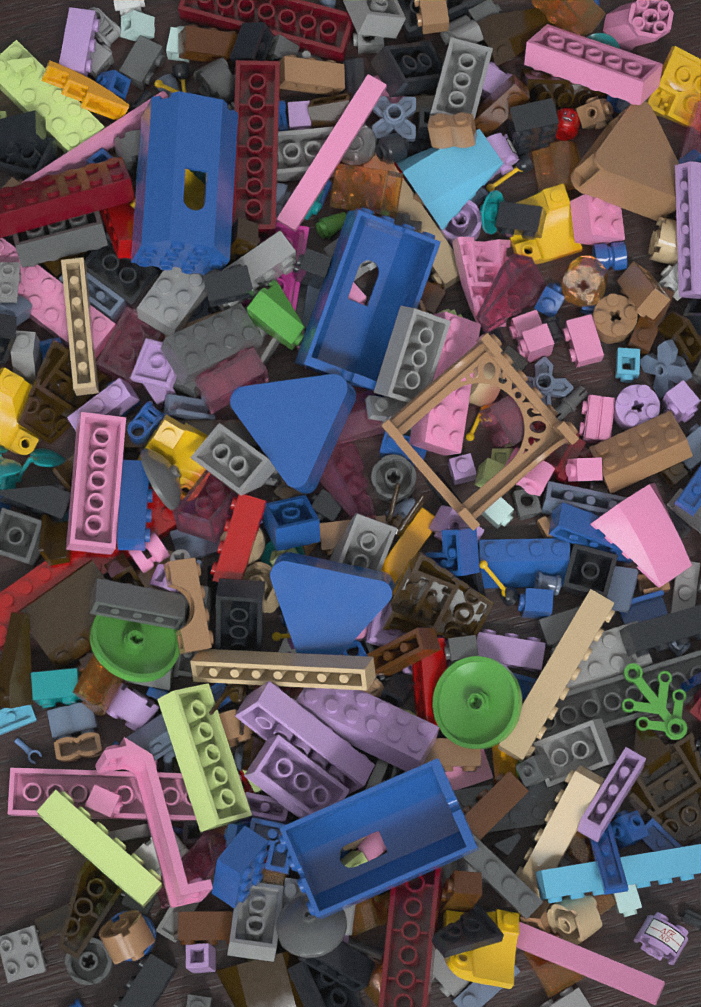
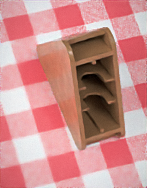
M646 101L641 105L630 104L611 120L571 173V181L573 186L583 194L594 198L597 197L607 203L657 221L660 217L667 218L676 211L675 165H678L679 162L652 107Z

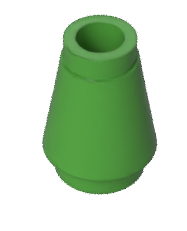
M342 212L319 219L315 226L320 237L323 239L326 237L331 238L341 230L347 215Z

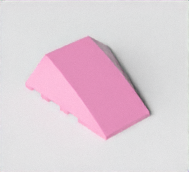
M457 237L452 241L456 265L466 299L476 323L481 324L482 327H505L508 298L504 296V290L508 288L509 279L505 278V271L510 263V258L506 257L507 248H510L511 241L497 239L481 242L474 241V237Z
M655 483L642 488L590 524L596 530L602 531L606 535L604 538L611 544H616L623 551L622 554L627 559L631 558L638 565L637 568L658 588L692 566Z

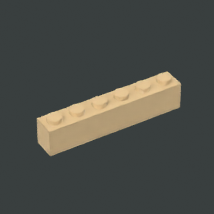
M84 258L61 260L73 389L77 396L99 393L87 266Z
M581 765L576 771L571 770L565 780L568 783L566 790L561 789L555 799V802L558 803L555 810L550 809L544 820L548 824L545 829L540 828L534 839L537 841L535 848L530 847L524 858L527 861L525 867L520 866L516 873V876L539 898L535 872L558 868L577 832L580 819L605 780Z

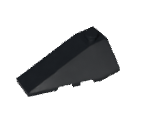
M46 136V143L39 144L37 147H27L19 149L17 152L0 154V171L26 180L57 160V140Z

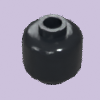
M398 133L381 137L375 148L376 155L381 162L394 164L407 157L409 143L406 138H403Z

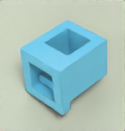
M618 348L615 354V378H620V382L631 383L639 376L640 349ZM628 365L630 370H624L623 366Z

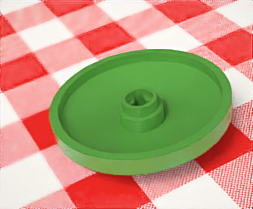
M96 615L91 625L90 644L95 657L105 669L124 680L132 682L157 680L165 676L172 669L179 657L176 636L178 630L100 615Z
M482 656L466 657L448 667L437 682L433 695V712L438 727L450 741L469 749H487L504 741L515 729L522 710L521 689L514 674L499 661Z

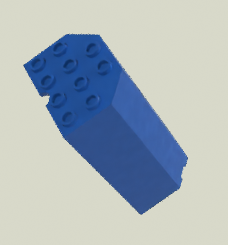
M180 91L171 93L169 98L163 99L161 96L151 98L141 117L131 253L132 263H137L142 267L155 266L166 271L172 270L173 267H178L184 274L197 273L207 275V272L218 269L222 271L229 262L238 113L235 110H229L224 100ZM185 169L206 173L204 207L200 210H191L184 203Z
M362 207L347 213L295 363L301 366L306 365L307 369L323 375H340L350 385L366 388V390L374 392L400 306L418 308L441 241L435 240V235L424 231L423 233L415 232V227L408 224L395 225V220L383 215L382 217L374 216V211ZM368 260L377 265L378 276L368 304L365 306L349 300L348 296L360 264Z
M439 758L279 828L282 834L278 835L282 847L289 850L291 856L287 858L292 870L298 871L300 875L297 883L301 892L307 893L309 901L306 902L311 916L314 915L319 919H324L479 850ZM379 831L388 853L352 868L342 864L340 852L344 846Z

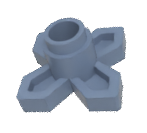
M381 96L372 110L381 118L372 125L377 141L381 137L390 135L393 131L406 138L407 141H415L416 126L408 121L407 118L416 112V97H402L398 103H391L386 96Z
M672 339L666 340L658 346L657 355L651 353L640 359V365L644 372L656 375L653 388L659 398L664 397L673 388V382L679 384L683 380L686 382L692 378L684 358L677 355L678 349Z
M543 357L534 366L535 377L526 376L529 379L526 383L531 389L536 387L543 395L541 400L547 406L551 405V396L564 398L573 391V386L566 378L554 379L552 376L554 365L546 357Z

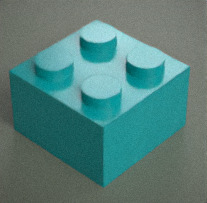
M77 668L31 673L33 701L43 708H54L57 703L70 706L79 703V701H84L83 675Z

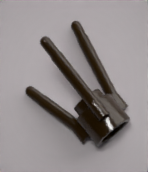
M396 483L389 514L385 521L389 523L388 525L397 528L396 535L403 536L411 521L425 504V495L422 494L406 517L399 513L393 516L400 484Z
M231 684L230 687L226 686L222 695L209 711V715L214 714L227 696H229L231 701L235 703L241 702L242 704L247 696L249 685ZM242 721L239 724L240 735L244 734L245 724Z

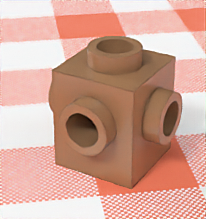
M598 96L586 100L587 104L576 108L583 129L594 127L595 130L607 126L608 121L613 120L612 105L610 102H607V99H599Z

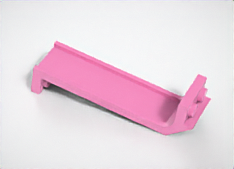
M124 737L120 745H112L105 748L95 765L97 774L124 769L130 771L135 776L170 907L174 908L200 902L213 889L211 880L203 881L202 878H197L187 883L153 755Z

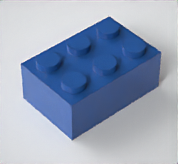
M244 826L217 858L212 894L233 908L239 902L243 903L249 896L251 887L253 885L257 886L263 878L262 871L266 865L264 860L268 854V851H266L268 840Z

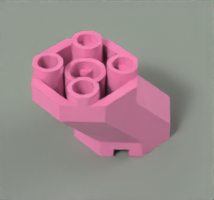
M637 0L636 2L621 5L608 13L605 17L602 33L612 36L618 42L621 50L630 51L635 46L655 42L669 33L674 12L671 10L670 4L665 0Z

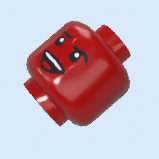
M572 108L558 110L556 113L559 124L556 138L562 141L575 138L581 125L578 113Z

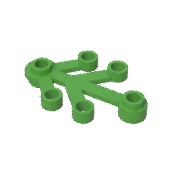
M636 663L627 665L623 671L624 678L628 682H634L649 703L636 702L631 698H627L621 704L622 710L626 713L639 711L659 714L664 721H649L647 717H640L635 723L639 731L647 729L664 731L666 736L672 740L683 738L687 733V724L682 719L683 702L686 699L685 691L677 689L672 693L671 698L674 702L673 714L671 715L666 709L672 675L668 671H662L658 674L659 691L657 697L642 678V668ZM635 670L636 677H630L628 671ZM662 674H666L668 676V682H663L661 680ZM680 692L683 695V699L677 700L675 693ZM627 701L633 705L630 710L625 708L624 704ZM640 720L646 721V728H641L639 726ZM673 724H676L679 727V731L677 733L671 730V726Z

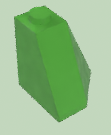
M273 280L269 283L268 286L270 288L268 290L262 288L247 307V313L254 325L293 350L295 346L299 347L301 345L305 328L277 281Z

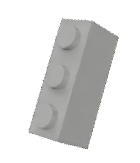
M220 423L190 457L241 496L261 487L275 471V467L267 457Z

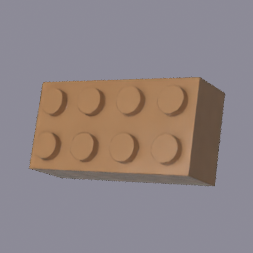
M671 410L589 447L593 458H602V478L610 493H614L693 457L687 438Z

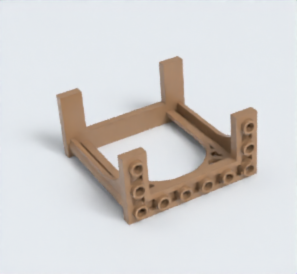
M488 333L481 335L471 349L390 419L386 418L380 424L473 531L480 526L476 518L564 443L573 445L579 440L576 436L578 430L571 422L559 421L556 418L558 415L557 411L550 404L546 406L542 402L543 395L536 387L531 389L526 383L529 380L520 369L516 371L511 366L514 362L505 352L501 354L503 351L500 348L502 345L501 341L494 334L489 335ZM488 362H491L495 367V374L491 379H486L483 374V368ZM478 367L477 372L479 377L474 379L470 376V374L474 373V369ZM500 369L502 371L503 379H507L506 383L504 384L498 381ZM475 383L493 385L508 393L520 408L524 420L523 441L515 457L461 504L404 439L403 434L456 389ZM516 392L521 393V397L518 399L515 398ZM532 408V412L535 414L539 413L540 416L529 417L527 410ZM534 421H542L546 425V429L541 433H534L530 430L529 426ZM530 436L540 438L538 442L534 440L532 445L528 442Z

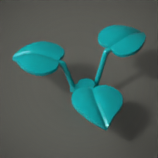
M0 446V490L15 489L16 483L21 482V477L31 462L38 466L54 467L63 464L66 459L50 449H35L30 453L31 457L27 459L22 467L14 460L4 459L1 453H6L8 449Z

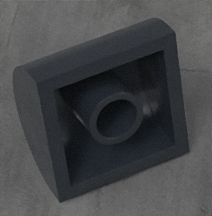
M574 544L563 589L582 598H586L591 589L607 598L618 555Z

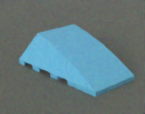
M480 129L476 130L477 139L475 146L467 148L453 146L444 149L433 147L396 162L442 231L448 226L447 223L459 214L467 201L476 195L477 190L482 185H485L504 164Z

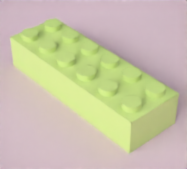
M16 40L0 54V90L24 113L36 110L45 118L46 135L55 138L57 146L65 154L103 130L105 127L88 110L81 108V103L78 100L62 95V88L41 81L46 68ZM32 57L36 70L19 81L10 70L7 61Z
M209 683L174 690L159 698V706L200 832L229 825V823L238 822L252 816L218 710L213 715H209V711L215 704Z
M55 790L37 810L38 815L144 908L162 887L160 882L161 876L153 869L147 871L143 867V861L135 853H132L130 856L125 851L127 849L126 846L118 838L115 837L112 840L107 836L109 832L100 822L94 824L90 821L91 815L81 806L77 809L73 805V799L66 792L62 791L59 793Z

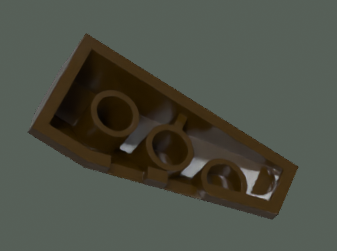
M555 4L519 11L514 10L506 13H494L476 22L484 38L480 43L482 46L493 48L490 62L496 66L526 50L527 41L547 24L557 28L563 25Z
M521 69L520 81L529 89L530 99L524 104L553 98L557 112L562 108L575 109L587 104L586 100L598 96L599 99H607L608 96L606 93L591 90L589 87L581 84H574L561 77H554L550 73L541 70Z
M11 612L0 662V707L10 709L33 704L28 613Z
M88 859L76 876L58 943L59 949L77 960L123 891Z

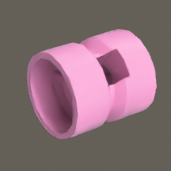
M155 532L150 534V542H146L145 549L147 548L152 557L146 559L142 551L128 550L143 574L154 567V562L160 563L170 556Z

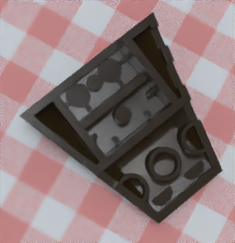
M54 339L52 340L17 419L19 425L49 444H52L72 426L67 417L99 394L76 395L73 389L70 349ZM97 368L98 389L100 393L114 380Z
M420 552L409 560L392 593L382 630L390 631L391 629L401 630L403 633H408L416 628H434L436 635L444 636L447 639L472 635L477 637L494 604L434 560Z
M692 732L685 734L679 740L665 743L666 747L670 750L671 760L651 775L645 769L642 770L628 792V795L682 847H685L701 836V758L696 749Z
M289 951L275 954L274 962L257 959L216 971L234 1007H304L287 970L302 961L298 959L299 956Z

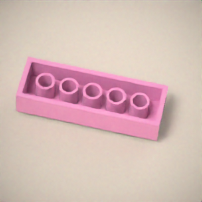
M548 24L527 41L524 65L530 66L534 70L550 73L554 77L564 78L574 84H581L589 87L591 90L609 94L611 97L626 100L634 105H641L659 87L663 66L662 63Z
M448 312L433 314L451 321L433 381L477 343L476 340L479 338L481 324ZM472 384L462 386L450 393L412 426L409 444L444 456L461 453Z
M81 412L77 419L66 550L111 555L116 549L126 417Z

